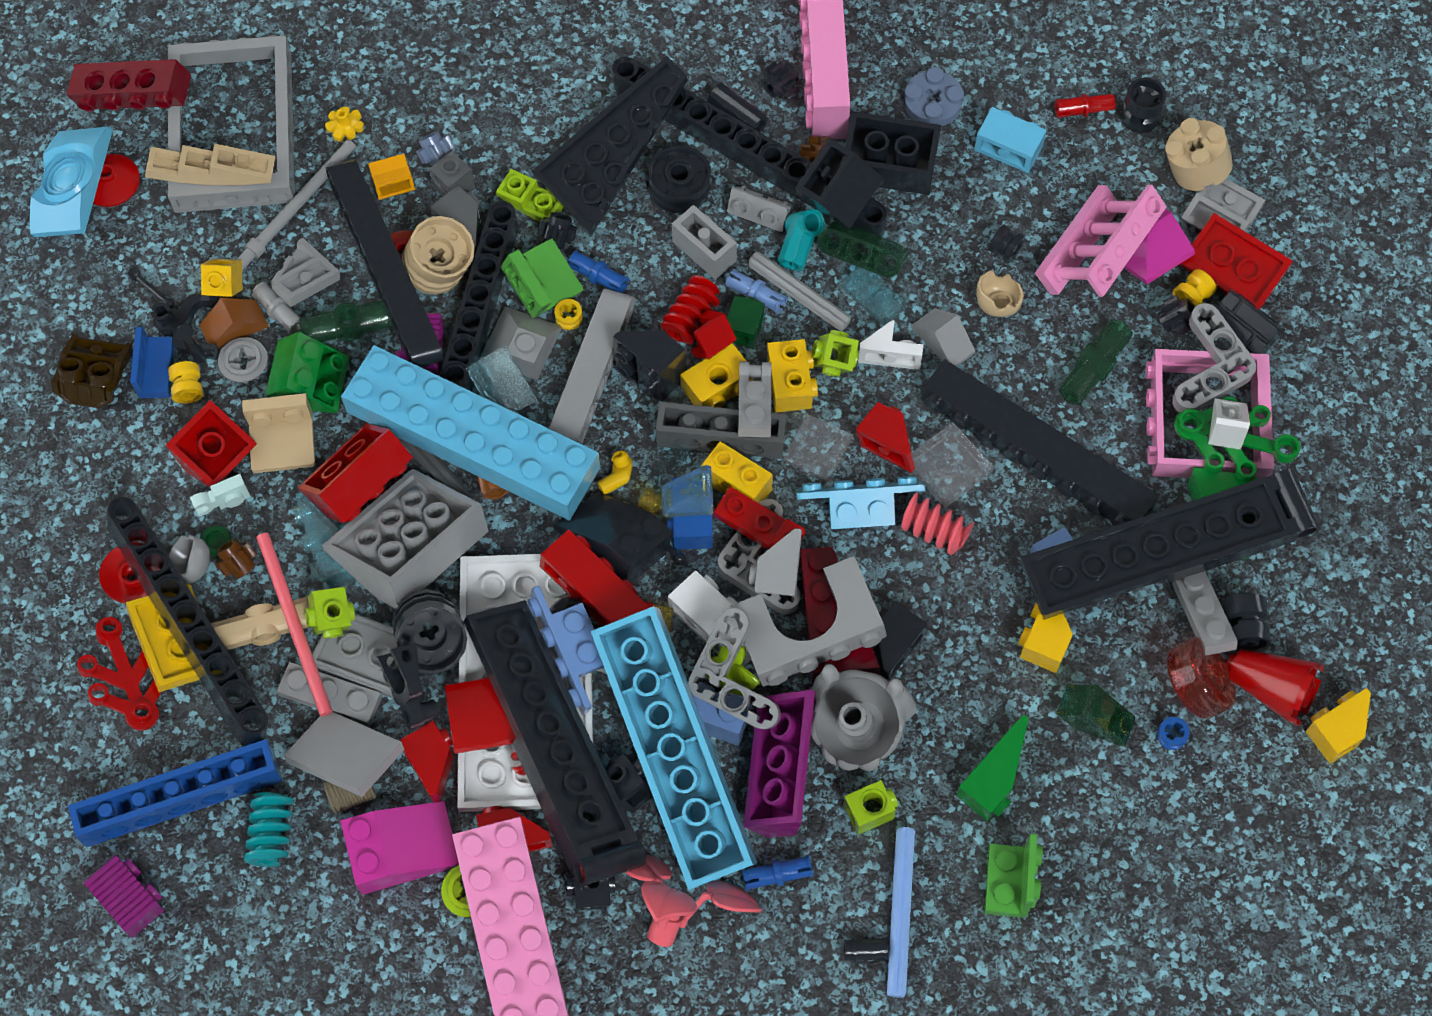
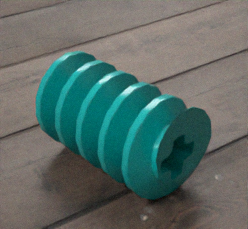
M255 793L253 795L255 799L250 803V807L254 812L250 813L248 818L249 822L253 825L247 829V834L251 838L245 843L246 849L250 852L244 855V861L250 865L260 867H278L281 865L278 859L288 857L289 854L287 851L279 849V846L290 843V839L281 836V832L290 831L292 828L291 825L282 822L285 818L293 817V813L285 810L284 806L294 804L295 800L279 793Z

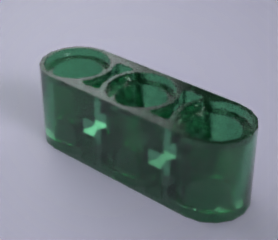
M832 222L818 236V247L826 255L883 277L895 276L908 261L907 251L902 245L854 226L851 230H848L839 223ZM830 232L838 235L840 244H835L831 241L829 237ZM858 243L868 248V255L859 252L857 248ZM886 254L892 255L896 259V266L888 264L885 258Z

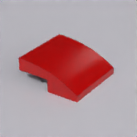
M489 678L445 685L455 754L513 743L516 738Z

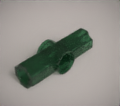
M382 301L358 306L345 302L339 304L334 311L299 318L302 333L319 342L339 338L346 342H353L359 339L362 333L393 327ZM348 320L354 321L350 324L343 323Z
M1111 319L1093 343L1087 344L1078 357L1075 368L1060 386L1059 393L1062 394L1064 400L1072 405L1081 406L1098 382H1103L1116 364L1117 357L1132 338L1133 332L1127 324L1120 320Z

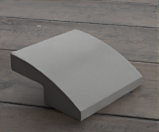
M1225 179L1217 186L1213 183L1204 186L1205 190L1196 193L1182 215L1181 220L1201 231L1213 213L1246 232L1264 206L1265 200L1234 182Z

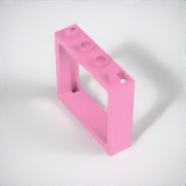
M1155 349L1151 362H1146L1145 377L1146 379H1151V389H1147L1146 407L1151 408V417L1147 418L1146 433L1147 436H1152V446H1148L1147 464L1152 465V476L1189 478L1193 467L1205 469L1203 465L1204 460L1164 458L1163 372L1200 374L1216 365L1208 351ZM1250 353L1256 362V370L1251 379L1252 409L1257 405H1264L1271 412V417L1266 426H1252L1253 435L1273 440L1269 354ZM1236 364L1234 371L1228 375H1233L1238 371H1243L1245 374L1247 367L1245 365L1239 367ZM1255 414L1258 419H1265L1263 414ZM1253 449V463L1257 467L1255 476H1258V479L1270 476L1274 470L1273 454ZM1209 460L1211 465H1219L1217 460ZM1225 461L1221 471L1235 473L1237 467L1233 461ZM1241 468L1244 474H1251L1248 468Z

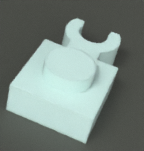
M238 474L210 486L211 491L195 494L190 499L198 515L202 516L218 506L221 510L226 507H236L251 496L241 475Z

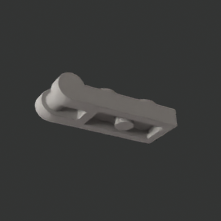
M740 361L738 437H770L771 362H762V365H749L747 361ZM749 377L761 378V381H749Z

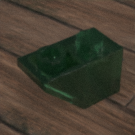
M1067 684L1056 713L1074 729L1126 747L1136 718L1098 685Z

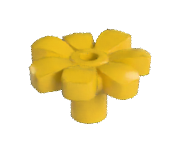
M341 107L337 112L331 111L329 113V122L325 123L326 130L329 133H333L334 140L338 142L344 139V135L348 140L356 138L355 132L361 133L364 129L363 122L359 121L362 116L358 110H353L350 113L349 107Z

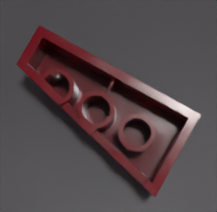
M833 547L800 549L799 565L807 641L818 638L826 633L836 619L837 603L823 568L839 562ZM860 647L850 651V654L843 659L836 661L830 659L819 664L818 668L811 671L812 686L815 678L828 664L835 666L839 673L846 670H860L879 675L880 667L872 647Z

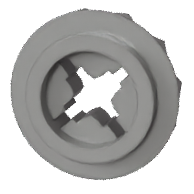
M237 338L222 348L218 357V366L223 377L229 379L233 384L243 382L247 385L250 380H259L260 374L263 371H267L269 357L265 347L259 341L252 338ZM243 352L249 360V362H247L246 364L247 367H245V370H243L240 364H238L239 362H241Z

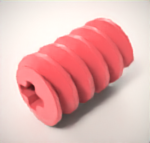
M916 492L904 512L902 530L908 531L914 526L913 536L918 538L925 532L924 541L926 543H931L937 538L936 548L942 549L948 544L947 554L952 556L965 544L975 522L972 521L967 527H963L964 516L961 515L955 521H952V510L949 509L942 516L940 515L941 504L938 503L935 507L929 509L930 499L926 497L919 504L917 503L918 492Z

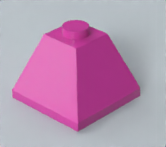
M1167 209L1163 211L1124 267V269L1146 285L1195 254L1193 246L1172 212Z

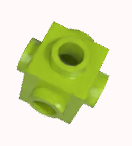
M831 330L830 333L819 336V340L816 339L812 347V358H815L814 367L822 368V374L832 377H840V373L853 371L859 357V350H857L859 340L848 338V333ZM832 350L835 352L834 360L830 359Z
M345 587L312 591L307 596L309 607L305 608V620L307 627H312L313 635L323 634L324 639L343 636V631L352 626L351 621L355 620V611L352 601L347 602Z

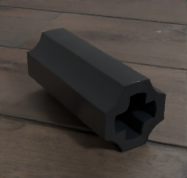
M723 83L717 84L708 95L707 102L761 133L766 127L769 118Z

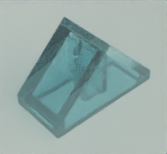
M704 465L661 486L663 516L713 515L711 466Z

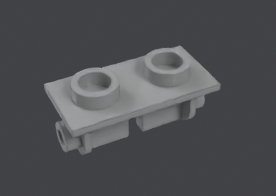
M746 186L731 188L728 213L783 232L786 218L792 212V207L788 206V202H781L771 197L767 199L762 198L763 194L746 189Z

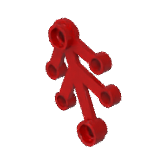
M114 617L102 618L96 624L95 636L100 644L108 646L118 672L99 665L97 659L92 655H83L78 659L77 671L83 677H93L124 690L129 701L109 694L107 686L102 683H95L89 687L88 700L92 705H103L124 714L125 720L131 728L138 731L148 730L158 721L159 710L156 702L162 692L158 691L153 678L149 689L144 697L142 696L139 684L149 668L143 650L135 665L131 668L121 642L123 630L121 622ZM110 625L114 626L115 629L113 631L108 632L105 631L103 627ZM84 663L93 664V668L88 670L83 669L81 666ZM96 691H101L105 695L101 698H95L92 694ZM146 710L148 714L141 717L136 714V711Z

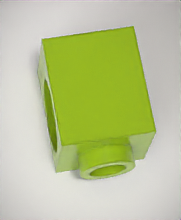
M882 780L844 796L843 807L856 834L859 835L893 820L896 813L895 807H898V802L892 789H886ZM869 800H874L880 804L882 809L872 813L867 811L863 804Z

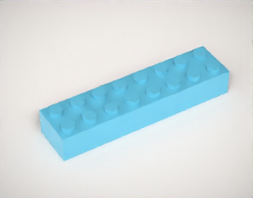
M373 345L341 396L347 413L369 424L390 429L396 437L569 521L600 469L598 452Z
M653 606L591 631L688 890L756 864L755 855L695 699L690 691L687 678L660 609Z

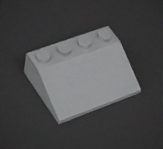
M412 469L322 546L324 551L371 594L396 609L401 600L413 592L422 591L489 531L480 503Z

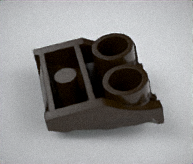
M72 334L61 352L55 375L51 381L52 392L67 403L100 409L113 402L114 392L132 355V343H112L80 338L78 335Z

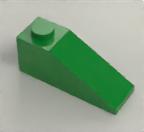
M1024 714L958 788L956 796L986 822L994 814L999 818L1012 803L1008 798L1013 788L1029 720Z

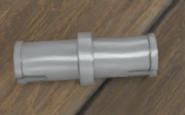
M261 282L254 287L252 296L266 308L267 315L271 319L277 320L290 335L300 332L304 328L303 324H305V321L272 290L267 282Z

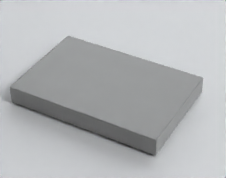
M355 614V620L351 621L352 626L343 631V636L324 639L323 634L321 635L312 654L318 671L380 692L382 695L393 699L391 688L386 683L383 671L376 659L377 656L389 654L391 649L397 648L392 627ZM389 657L387 659L390 669H395L396 662L394 658Z
M332 712L327 716L319 717L284 754V758L288 764L363 797L404 751L402 742Z

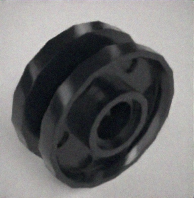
M674 145L662 149L652 158L648 167L649 194L659 207L672 213H684L691 206L694 205L699 208L706 202L711 191V166L706 156L695 148L686 145Z

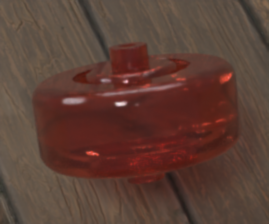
M1192 637L1169 650L1166 660L1167 671L1171 684L1184 706L1195 716L1202 719H1210L1232 708L1236 700L1235 684L1228 678V668L1221 654L1216 653L1204 656V650L1199 637Z

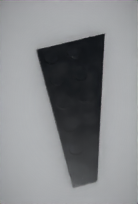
M668 56L662 59L531 171L538 182L590 237L688 81L686 74Z

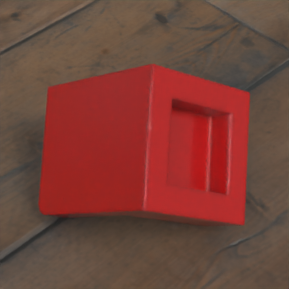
M707 310L699 316L703 326L694 331V336L699 345L692 349L691 352L694 357L709 360L737 340L725 313Z

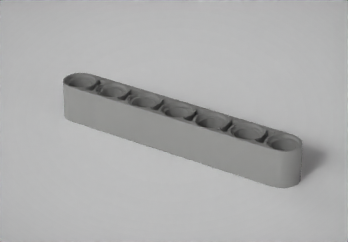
M606 288L602 291L551 421L550 430L583 444L615 360L613 336L617 332L626 331L635 305L634 296Z

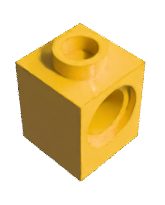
M212 258L201 264V295L232 297L243 290L242 260Z

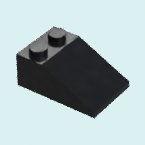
M596 492L581 503L570 521L561 518L553 526L561 535L570 530L574 535L584 537L590 544L591 551L598 558L604 557L614 568V573L621 580L626 579L630 583L666 555L674 533L651 512Z

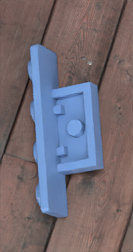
M539 585L533 587L530 593L531 598L528 599L530 611L534 618L539 617L544 628L541 629V634L547 647H553L557 659H554V662L561 677H566L570 687L568 692L576 708L579 707L582 715L588 713L591 709V703L579 677L604 668L591 634L594 628L583 603L551 614Z

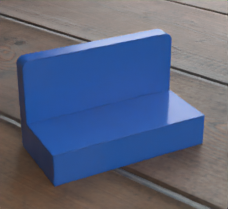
M136 327L130 382L139 398H170L172 382L169 381L168 368L174 364L175 346L172 337H148L143 327Z

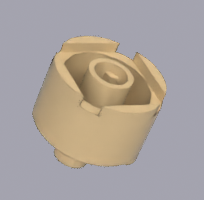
M1188 118L1168 138L1165 151L1172 174L1181 187L1187 190L1201 191L1205 190L1204 186L1213 183L1215 186L1219 185L1229 176L1233 167L1232 155L1223 127L1211 121Z

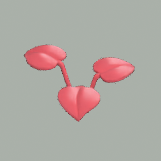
M647 853L644 866L625 872L633 878L645 881L642 884L641 892L645 904L653 917L647 938L659 946H672L679 927L685 928L688 920L706 900H712L716 906L730 911L759 913L762 911L760 905L748 892L726 881L708 882L706 885L708 892H704L695 902L688 894L673 888L671 889V887L663 883L662 879L667 880L671 878V869L662 860Z

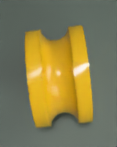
M564 299L555 306L556 323L562 329L574 330L581 325L583 320L582 308L577 301ZM574 311V317L567 316L564 318L563 312L571 313Z

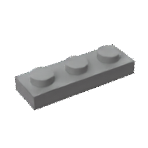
M1206 572L1173 581L1174 590L1204 656L1236 650L1237 638Z
M289 662L276 691L278 696L317 709L303 667ZM319 672L332 711L370 727L382 699L381 693Z

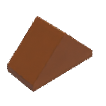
M221 298L199 325L207 343L216 344L218 349L223 348L234 339L248 337L269 327L256 300Z

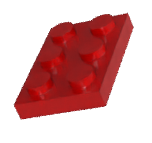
M1213 213L1192 243L1195 254L1180 263L1179 266L1190 273L1196 269L1206 272L1214 280L1217 290L1226 295L1231 290H1236L1261 309L1292 265L1293 260Z

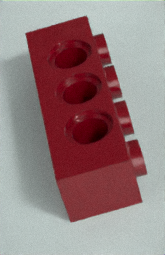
M176 59L74 64L66 95L77 104L79 109L87 112H92L95 109L118 111L122 108L143 110L148 107L169 109L174 106H184L191 74Z

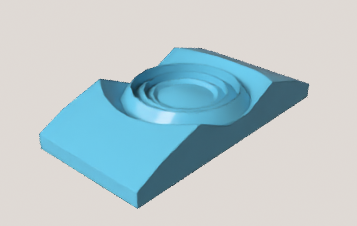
M109 126L59 131L51 140L43 153L44 173L41 185L31 196L30 234L32 236L46 237L85 233L113 132Z

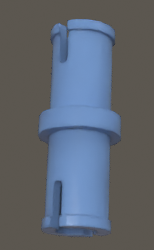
M733 269L730 272L734 277L732 278L728 275L725 283L726 287L732 288L745 296L756 298L759 302L765 303V307L777 314L783 311L780 305L786 306L787 296L767 287L764 281L760 279L754 280L737 269Z

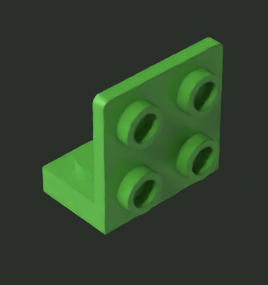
M553 239L523 254L518 249L509 254L501 265V269L532 319L554 308L560 301L570 299L583 291L581 283Z
M1030 833L1024 847L989 844L984 914L1026 918L1030 908H1035L1036 900H1039L1041 891V879H1036L1035 874H1037L1038 866H1041L1043 846L1037 845V834Z

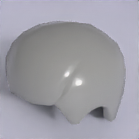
M192 535L188 537L180 536L173 545L169 558L184 582L191 584L206 573L210 564V550L205 541Z

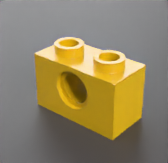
M731 343L711 359H704L680 374L681 389L693 405L722 408L727 400L735 395L739 396L740 361L746 360L735 345ZM715 379H723L726 382L723 384H715L712 381Z
M721 441L702 464V477H711V487L724 495L731 486L759 503L765 500L772 491V473Z

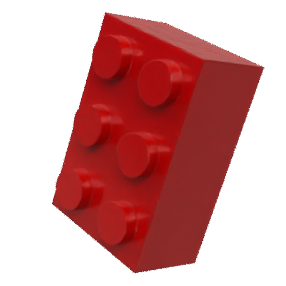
M366 423L311 474L298 489L322 516L344 524L355 519L360 514L361 507L368 500L378 497L383 492L384 485L391 478L401 475L407 469V463L413 457L390 429Z

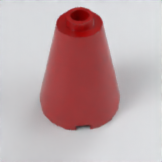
M1240 649L1237 654L1231 653L1225 666V671L1229 672L1228 679L1295 726H1299L1302 723L1297 717L1300 712L1307 715L1318 692L1321 680L1315 678L1317 670L1324 673V665L1318 662Z

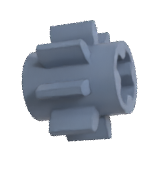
M435 131L419 140L422 148L417 150L416 153L422 164L431 163L433 166L446 156L450 150L454 149L455 145L449 135L446 136L445 134L441 137L439 131Z

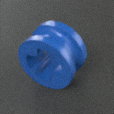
M1178 717L1165 719L1157 732V739L1160 745L1169 750L1182 748L1189 738V726L1183 719ZM1177 728L1180 730L1177 735H1182V738L1176 736L1174 740L1167 737L1169 732H1165V729Z

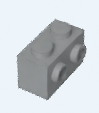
M691 206L672 223V242L715 280L737 261V242L696 206Z

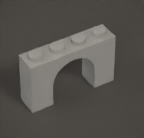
M854 556L823 568L826 580L837 603V615L831 628L818 638L808 641H797L781 634L771 619L762 594L730 606L731 608L742 609L750 617L751 626L744 642L763 687L766 685H779L785 682L788 676L798 672H811L825 661L843 659L850 654V651L860 647H873L880 643L882 638L887 637L883 621ZM737 614L735 619L739 629H741L743 623L739 621L741 615Z

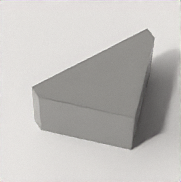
M934 308L911 325L912 330L942 361L946 359L953 365L959 366L975 354V349L957 314Z

